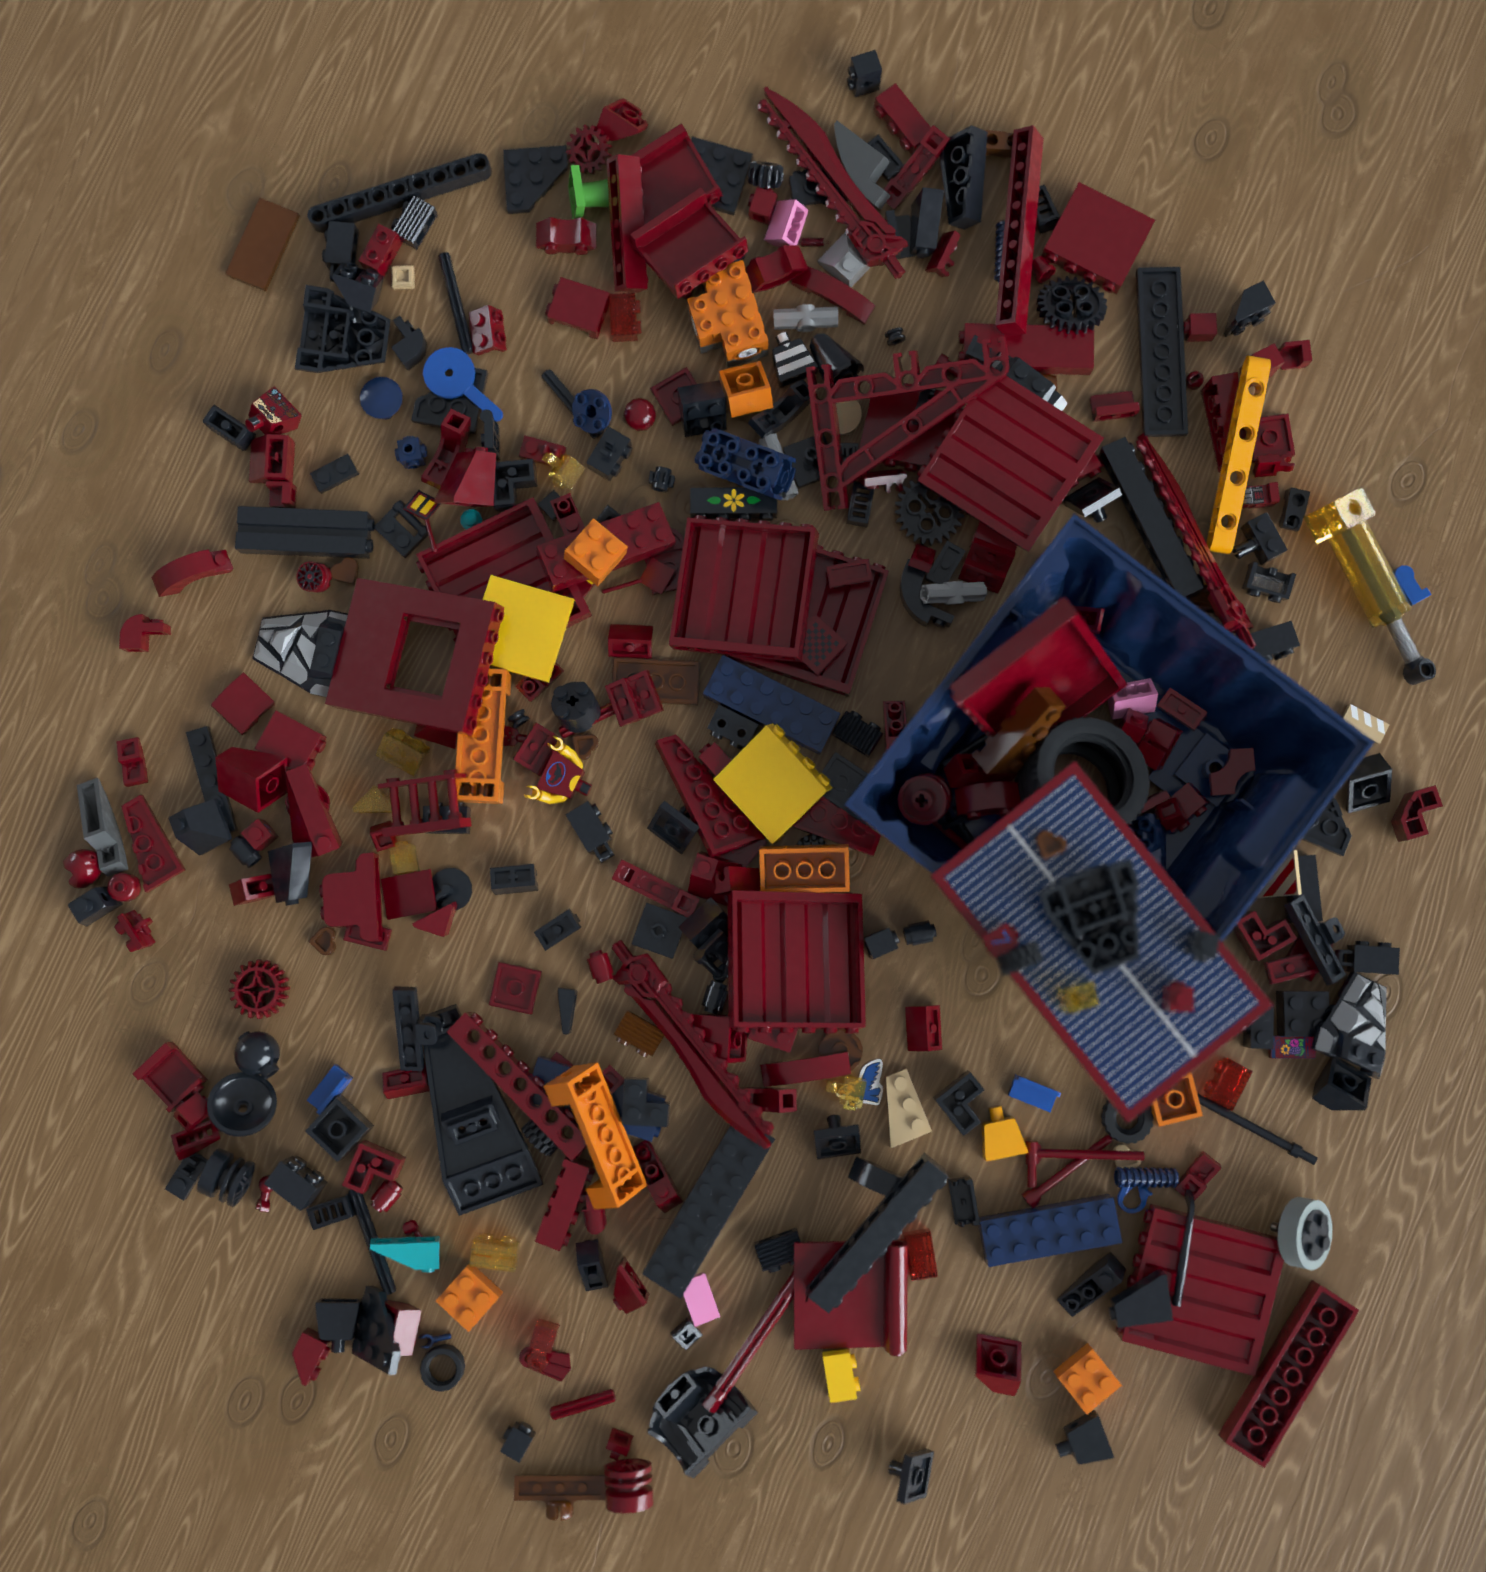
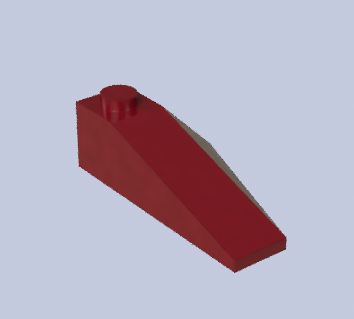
M305 763L287 770L286 780L293 842H311V858L340 848L343 843L308 764Z

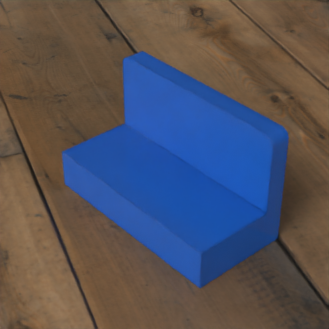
M335 1064L307 1101L318 1109L316 1113L320 1115L336 1097L340 1096L353 1077Z
M1016 1074L1008 1092V1096L1047 1112H1051L1056 1096L1060 1097L1061 1095L1056 1090Z

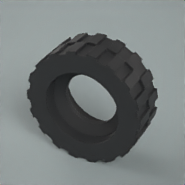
M1107 1100V1103L1103 1105L1101 1123L1106 1133L1113 1139L1125 1144H1135L1140 1140H1144L1145 1136L1151 1132L1150 1129L1153 1127L1152 1120L1154 1117L1150 1106L1138 1115V1122L1133 1128L1123 1129L1117 1124L1116 1115L1118 1111L1110 1101Z

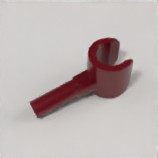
M415 1220L404 1223L402 1228L406 1236L414 1233L415 1237H424L419 1231Z

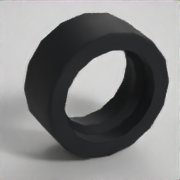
M447 1344L437 1345L428 1351L421 1362V1379L427 1387L434 1391H448L455 1387L464 1375L465 1361L460 1350L454 1346ZM437 1355H448L455 1362V1374L447 1381H439L430 1373V1362Z

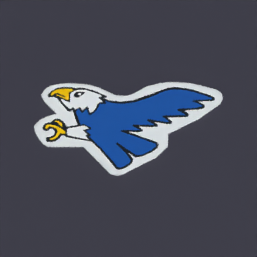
M876 1059L867 1063L861 1069L859 1078L856 1081L844 1083L837 1089L836 1095L846 1098V1108L855 1110L863 1103L880 1104L883 1087L879 1083L883 1066L882 1060Z

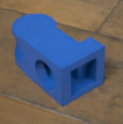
M1400 566L1389 575L1390 584L1405 609L1432 595L1428 588L1421 590L1414 578V571L1409 566Z

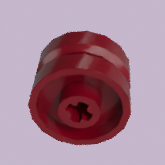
M931 772L921 773L906 781L900 788L898 795V805L903 816L910 822L918 825H928L939 820L950 809L953 800L952 790L948 782L940 775Z

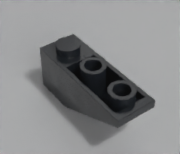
M1110 1252L1081 1275L1057 1298V1301L1073 1317L1123 1282L1126 1268Z

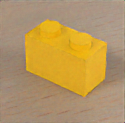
M849 1348L822 1351L830 1403L857 1399L856 1391H860L859 1379L853 1376L852 1368H857L855 1355L850 1354Z

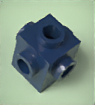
M406 436L402 438L403 440L397 441L398 448H395L396 460L400 461L405 469H416L426 465L425 457L428 456L426 444H422L418 437Z

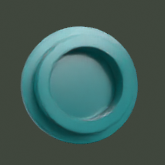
M466 510L461 515V525L467 530L481 523L482 516L477 510Z

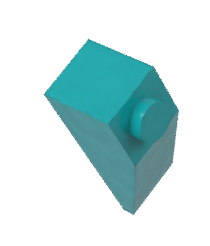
M440 1236L371 1238L370 1249L415 1270H421L423 1273H431L435 1269H439Z

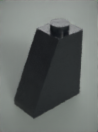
M923 187L912 203L910 228L911 255H916L918 258H927L935 251L944 190Z
M311 842L292 843L268 851L276 903L285 902L286 906L299 904L300 899L307 898L312 850Z
M1162 1269L1155 1270L1111 1298V1306L1108 1307L1109 1318L1111 1321H1114L1118 1328L1173 1321L1167 1275Z

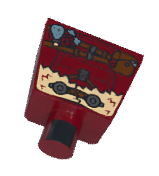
M274 386L251 404L248 414L249 419L245 420V425L251 432L260 429L264 435H280L298 429L302 415Z

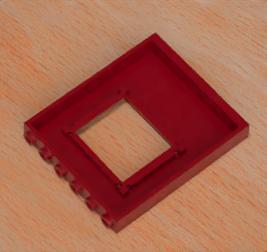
M357 578L325 704L338 709L472 736L477 726L478 711L483 702L484 687L488 683L487 675L489 667L493 662L494 647L499 639L500 623L504 619V607L493 601ZM410 621L459 630L442 696L394 687Z

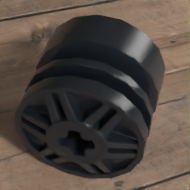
M218 1148L208 1159L200 1175L197 1192L210 1198L215 1197L219 1192V1202L224 1203L227 1201L228 1206L235 1207L251 1184L255 1163L252 1161L245 1163V1159L240 1157L233 1164V1153Z

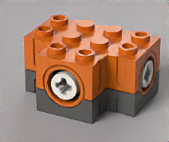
M741 260L731 263L724 270L717 272L708 281L702 283L704 294L687 299L688 314L701 354L712 349L722 348L727 368L768 356L769 341L764 331L761 315L758 313V306L754 293H752L748 274L745 272L744 262Z

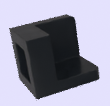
M974 335L964 360L976 359L984 365L983 347L981 343L977 342L978 336Z

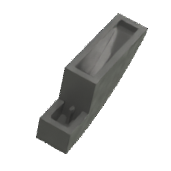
M836 121L834 127L837 147L848 175L862 194L881 210L891 195L878 186L876 182L890 161L839 121Z
M95 778L77 785L83 836L97 851L99 869L107 877L128 870L126 853L119 827L100 780Z

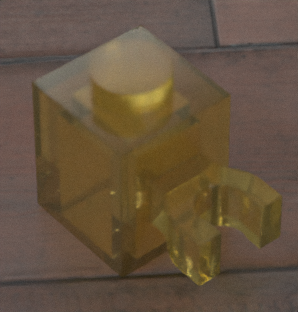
M546 452L542 458L545 463L553 467L548 474L553 479L552 483L562 490L563 488L572 489L585 470V467L570 455L562 454L558 459L554 454Z
M408 841L395 843V847L389 848L393 874L400 875L420 871L415 845L409 844Z
M844 1075L842 1084L827 1080L825 1090L840 1094L839 1104H843L844 1109L855 1111L856 1107L862 1108L867 1081L864 1078Z

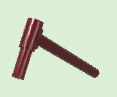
M1025 1141L1028 1153H1025L1027 1187H1036V1165L1041 1161V1158L1144 1160V1151L1041 1149L1038 1141Z

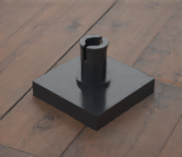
M815 436L783 447L784 454L796 459V463L792 462V467L796 468L794 479L798 489L820 481ZM823 436L824 442L828 444L825 436Z
M1098 477L1066 496L1063 501L1066 507L1083 517L1092 514L1094 522L1099 523L1107 518L1103 506L1120 497L1122 493L1119 487Z
M663 801L647 829L682 855L700 827L689 819L691 817L688 811L684 814L687 810L685 806H682L678 811L666 801Z
M646 903L632 945L673 959L683 933L679 926L688 917Z
M839 1115L827 1117L828 1129L814 1131L817 1160L861 1153L859 1125L842 1127Z
M926 1448L905 1454L903 1463L897 1460L890 1462L889 1467L893 1468V1470L888 1469V1473L900 1478L897 1502L907 1504L926 1498L934 1451Z

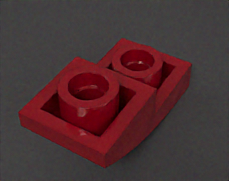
M555 662L549 683L525 676L515 687L532 702L564 670Z

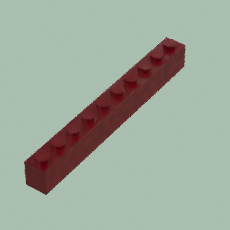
M1034 125L1015 129L1013 132L995 326L1005 337L1026 334L1044 141Z

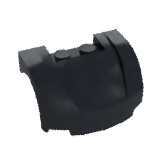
M706 1366L683 1373L665 1389L652 1408L654 1413L647 1429L648 1435L662 1442L676 1457L685 1475L691 1478H695L710 1463L708 1458L738 1427L743 1429L758 1413L735 1385L715 1414L708 1411L702 1404L723 1374Z

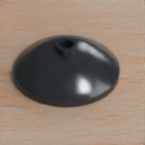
M243 1072L233 1073L221 1079L211 1090L207 1101V1111L212 1124L219 1131L237 1137L249 1136L261 1131L270 1123L277 1108V1097L271 1083L267 1079L264 1080L260 1075L250 1076ZM240 1108H247L245 1112L239 1111Z

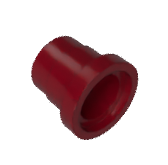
M1042 256L1035 258L1032 263V271L1039 284L1048 281L1056 272V268L1050 265Z

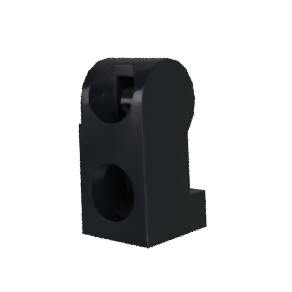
M1292 487L1285 490V501L1279 522L1280 528L1299 531L1305 516L1310 491Z

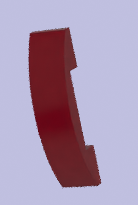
M933 125L920 141V146L896 177L891 179L884 188L891 195L886 203L894 210L916 188L948 144L950 138Z
M808 267V269L791 281V285L808 294L810 292L843 309L846 311L847 316L864 325L875 308L871 301L850 286L811 267Z
M622 859L612 877V880L686 917L693 914L700 900L698 897Z
M848 1052L760 1065L764 1087L809 1082L851 1074Z

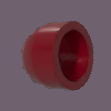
M1199 371L1190 372L1186 377V386L1191 390L1199 389L1204 382V377ZM1197 376L1199 379L1192 383L1190 380Z

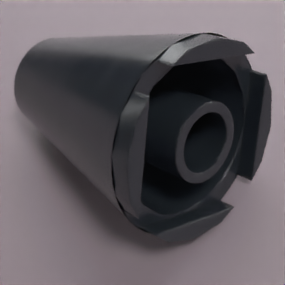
M819 333L812 337L809 348L818 365L823 382L824 370L821 365L824 364L832 365L834 385L839 379L858 377L860 370L864 371V365L861 361L827 334Z

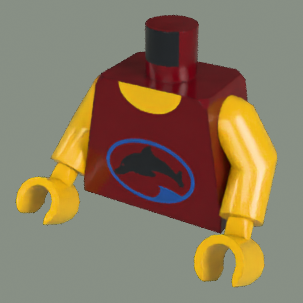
M552 736L557 739V744L552 746L548 743V746L554 750L537 786H526L532 789V795L524 794V797L536 799L547 804L564 803L567 799H573L576 792L588 796L592 784L582 780L585 771L582 770V761L576 751L563 743L559 737Z

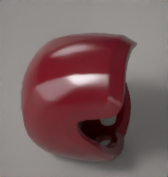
M79 849L71 852L63 860L64 868L73 874L69 879V884L77 889L87 888L92 885L102 872L99 869L97 852L90 849Z

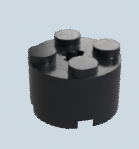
M570 682L555 688L551 707L562 727L573 733H581L593 727L592 724L596 719L598 721L601 709L591 688L585 682Z

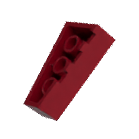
M1238 372L1212 376L1201 389L1219 473L1221 472L1239 386ZM1241 428L1239 431L1241 439L1246 437L1244 428Z
M567 1156L564 1158L562 1163L563 1169H561L557 1177L556 1189L550 1197L547 1206L548 1210L544 1214L535 1239L536 1243L560 1251L563 1246L567 1247L572 1235L568 1233L571 1224H576L580 1213L576 1209L579 1203H584L587 1191L584 1190L587 1181L591 1183L595 1173V1169H592L594 1162L581 1157H577L572 1161Z

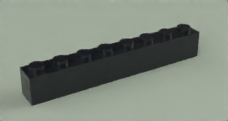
M1123 437L1103 446L1099 457L1105 465L1104 467L1112 483L1120 488L1122 493L1120 498L1162 580L1187 600L1199 595L1204 588L1203 579L1199 574H1196L1191 556L1186 555L1183 549L1184 543L1181 537L1176 535L1172 519L1166 516L1162 500L1160 498L1157 499L1154 493V485L1145 475L1143 463L1138 461L1135 456L1133 444L1131 442L1128 443L1126 437Z
M924 1152L807 1285L808 1298L827 1313H830L833 1308L836 1309L841 1304L848 1291L851 1292L856 1287L860 1277L863 1274L866 1275L871 1270L875 1260L881 1258L886 1253L890 1243L896 1241L901 1236L905 1226L911 1224L916 1219L919 1210L931 1202L934 1193L946 1185L949 1177L945 1169Z

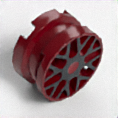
M305 562L297 571V583L299 587L307 592L321 593L329 588L332 573L323 563Z

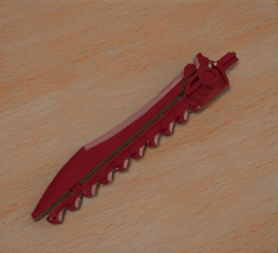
M765 87L764 94L784 121L780 119L765 99L760 100L759 104H757L758 111L769 114L767 118L768 125L779 128L777 131L778 139L788 141V145H786L787 152L798 155L796 159L797 166L808 170L806 173L807 180L818 184L816 193L827 197V201H825L826 208L837 211V215H835L836 222L847 225V229H845L846 236L849 237L858 253L869 267L883 266L885 264L895 279L901 278L906 271L895 256L908 246V242L901 236H895L896 230L893 226L888 224L854 184L838 159L823 129L793 102L770 90L769 87ZM790 128H791V130L795 133V135L799 138V140L802 142V144L806 147V149L809 151V153H810V154L813 156V158L817 161V163L820 165V167H821V168L824 170V172L828 175V177L831 179V181L835 184V186L839 189V191L842 193V195L846 198V200L849 202V204L853 207V209L857 212V214L860 216V218H861L863 221H860V219H859V218L856 216V214L852 211V209L849 207V205H848V204L845 202V200L841 197V195H840V194L838 193V191L834 188V186L831 184V182L827 179V177L823 174V172L820 170V168L816 165V163L812 160V158H811V157L809 156V154L805 151V149L802 147V145L798 142V140H797V139L794 137V135L791 133V131L789 130Z
M1142 433L1137 437L1136 448L1143 455L1144 464L1149 467L1152 473L1151 478L1153 481H1156L1160 489L1159 494L1161 497H1164L1168 506L1167 510L1172 513L1176 522L1175 526L1180 529L1184 538L1183 542L1188 545L1192 554L1191 558L1196 561L1200 570L1199 574L1204 577L1207 583V590L1209 592L1207 598L1216 616L1222 622L1221 626L1229 632L1235 633L1238 639L1253 649L1256 644L1249 632L1253 628V624L1246 614L1245 607L1234 595L1212 556L1182 489L1148 440V437Z
M622 940L614 943L612 950L623 965L616 975L613 976V980L619 985H625L624 992L635 1000L668 1039L687 1067L707 1103L738 1132L762 1146L763 1149L769 1148L771 1142L764 1134L768 1136L772 1134L774 1130L773 1123L762 1119V1109L760 1106L751 1104L749 1101L751 1098L750 1092L738 1086V1082H740L738 1075L727 1071V1060L716 1056L717 1049L715 1044L705 1041L704 1029L694 1026L693 1014L683 1011L682 999L672 996L671 984L668 983L667 978L650 955L646 953L633 956Z

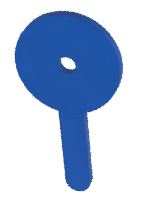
M446 347L435 351L428 357L424 365L423 377L427 387L433 394L445 399H453L465 395L482 411L490 410L493 413L495 422L502 420V410L473 386L475 367L471 358L464 351ZM452 370V376H446V371Z

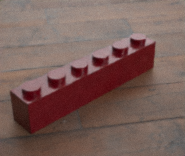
M617 154L606 159L615 292L638 293L648 289L647 268L644 259L633 248L630 234L644 225L643 189L641 186L642 168L640 157Z

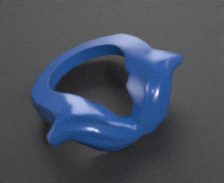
M1122 1186L1117 1202L1123 1211L1136 1213L1144 1209L1148 1196L1153 1195V1193L1144 1186L1142 1188L1138 1187L1141 1203L1138 1207L1130 1209L1123 1204V1198L1133 1188Z

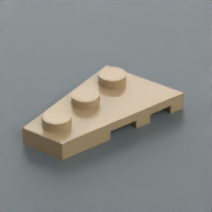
M905 1068L885 1076L890 1148L932 1132L907 1069Z

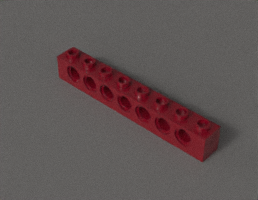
M465 1012L448 1029L447 1033L571 1161L576 1159L587 1148V1145L573 1111L569 1108L565 1109L562 1105L552 1106L544 1088V1081L538 1076L534 1077L529 1072L530 1067L523 1060L518 1061L513 1056L515 1053L513 1049L507 1044L503 1045L498 1040V1034L491 1028L487 1029L482 1024L484 1020L477 1013ZM474 1030H477L480 1034L477 1042L472 1039V1032ZM489 1046H493L495 1049L493 1058L487 1055ZM505 1061L511 1066L508 1074L504 1073L502 1069ZM521 1077L526 1081V1088L524 1090L518 1087V1080ZM536 1093L542 1097L540 1106L533 1102V1097ZM550 1110L557 1112L558 1119L556 1122L549 1119ZM566 1126H570L573 1129L574 1134L572 1138H568L565 1135L564 1130Z

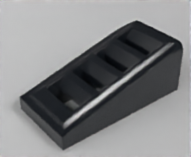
M1045 184L1039 186V196L1043 195V197L1038 199V205L1046 203L1037 208L1036 227L1040 234L1053 230L1060 219Z
M854 481L846 524L868 527L875 489H867L860 482ZM857 488L870 490V493L857 492ZM856 496L868 498V502L855 500ZM854 504H856V505H862V506H867V508H866V509L855 508V507H854ZM853 512L865 514V517L855 516L852 514Z
M560 987L558 988V1000L562 1032L568 1035L572 1031L578 991Z
M349 1194L306 1209L313 1230L356 1215ZM340 1202L342 1203L345 1213L343 1215L341 1214L338 1203ZM331 1205L334 1206L337 1217L333 1216ZM322 1208H326L329 1220L325 1219ZM316 1210H318L321 1222L318 1224L314 1214Z

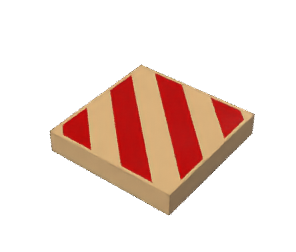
M1292 850L1256 898L1302 895L1297 850Z

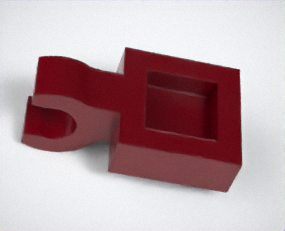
M1284 454L1281 458L1279 455L1257 456L1253 469L1254 477L1276 476L1278 471H1293L1295 464L1289 463L1292 459V454Z

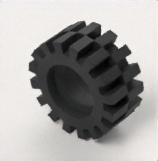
M1036 941L1024 944L996 957L1003 976L1025 969L1044 959Z
M531 1119L521 1128L529 1142L533 1143L534 1147L546 1156L550 1157L558 1149L554 1142Z

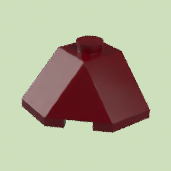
M622 98L603 107L596 127L605 131L603 136H609V141H615L646 130L648 123L646 120H642L643 113L640 108Z

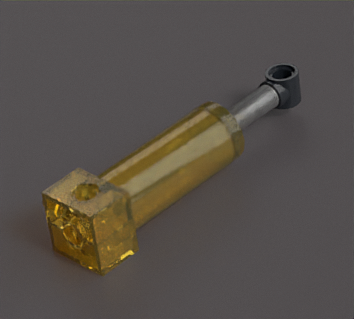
M1363 487L1303 518L1317 544L1325 540L1328 541L1371 627L1387 626L1405 661L1403 669L1404 679L1410 685H1416L1433 679L1436 674V668L1430 659H1424L1419 654L1402 620L1403 614L1410 611L1412 607L1409 601H1407L1408 599L1367 521L1376 513Z

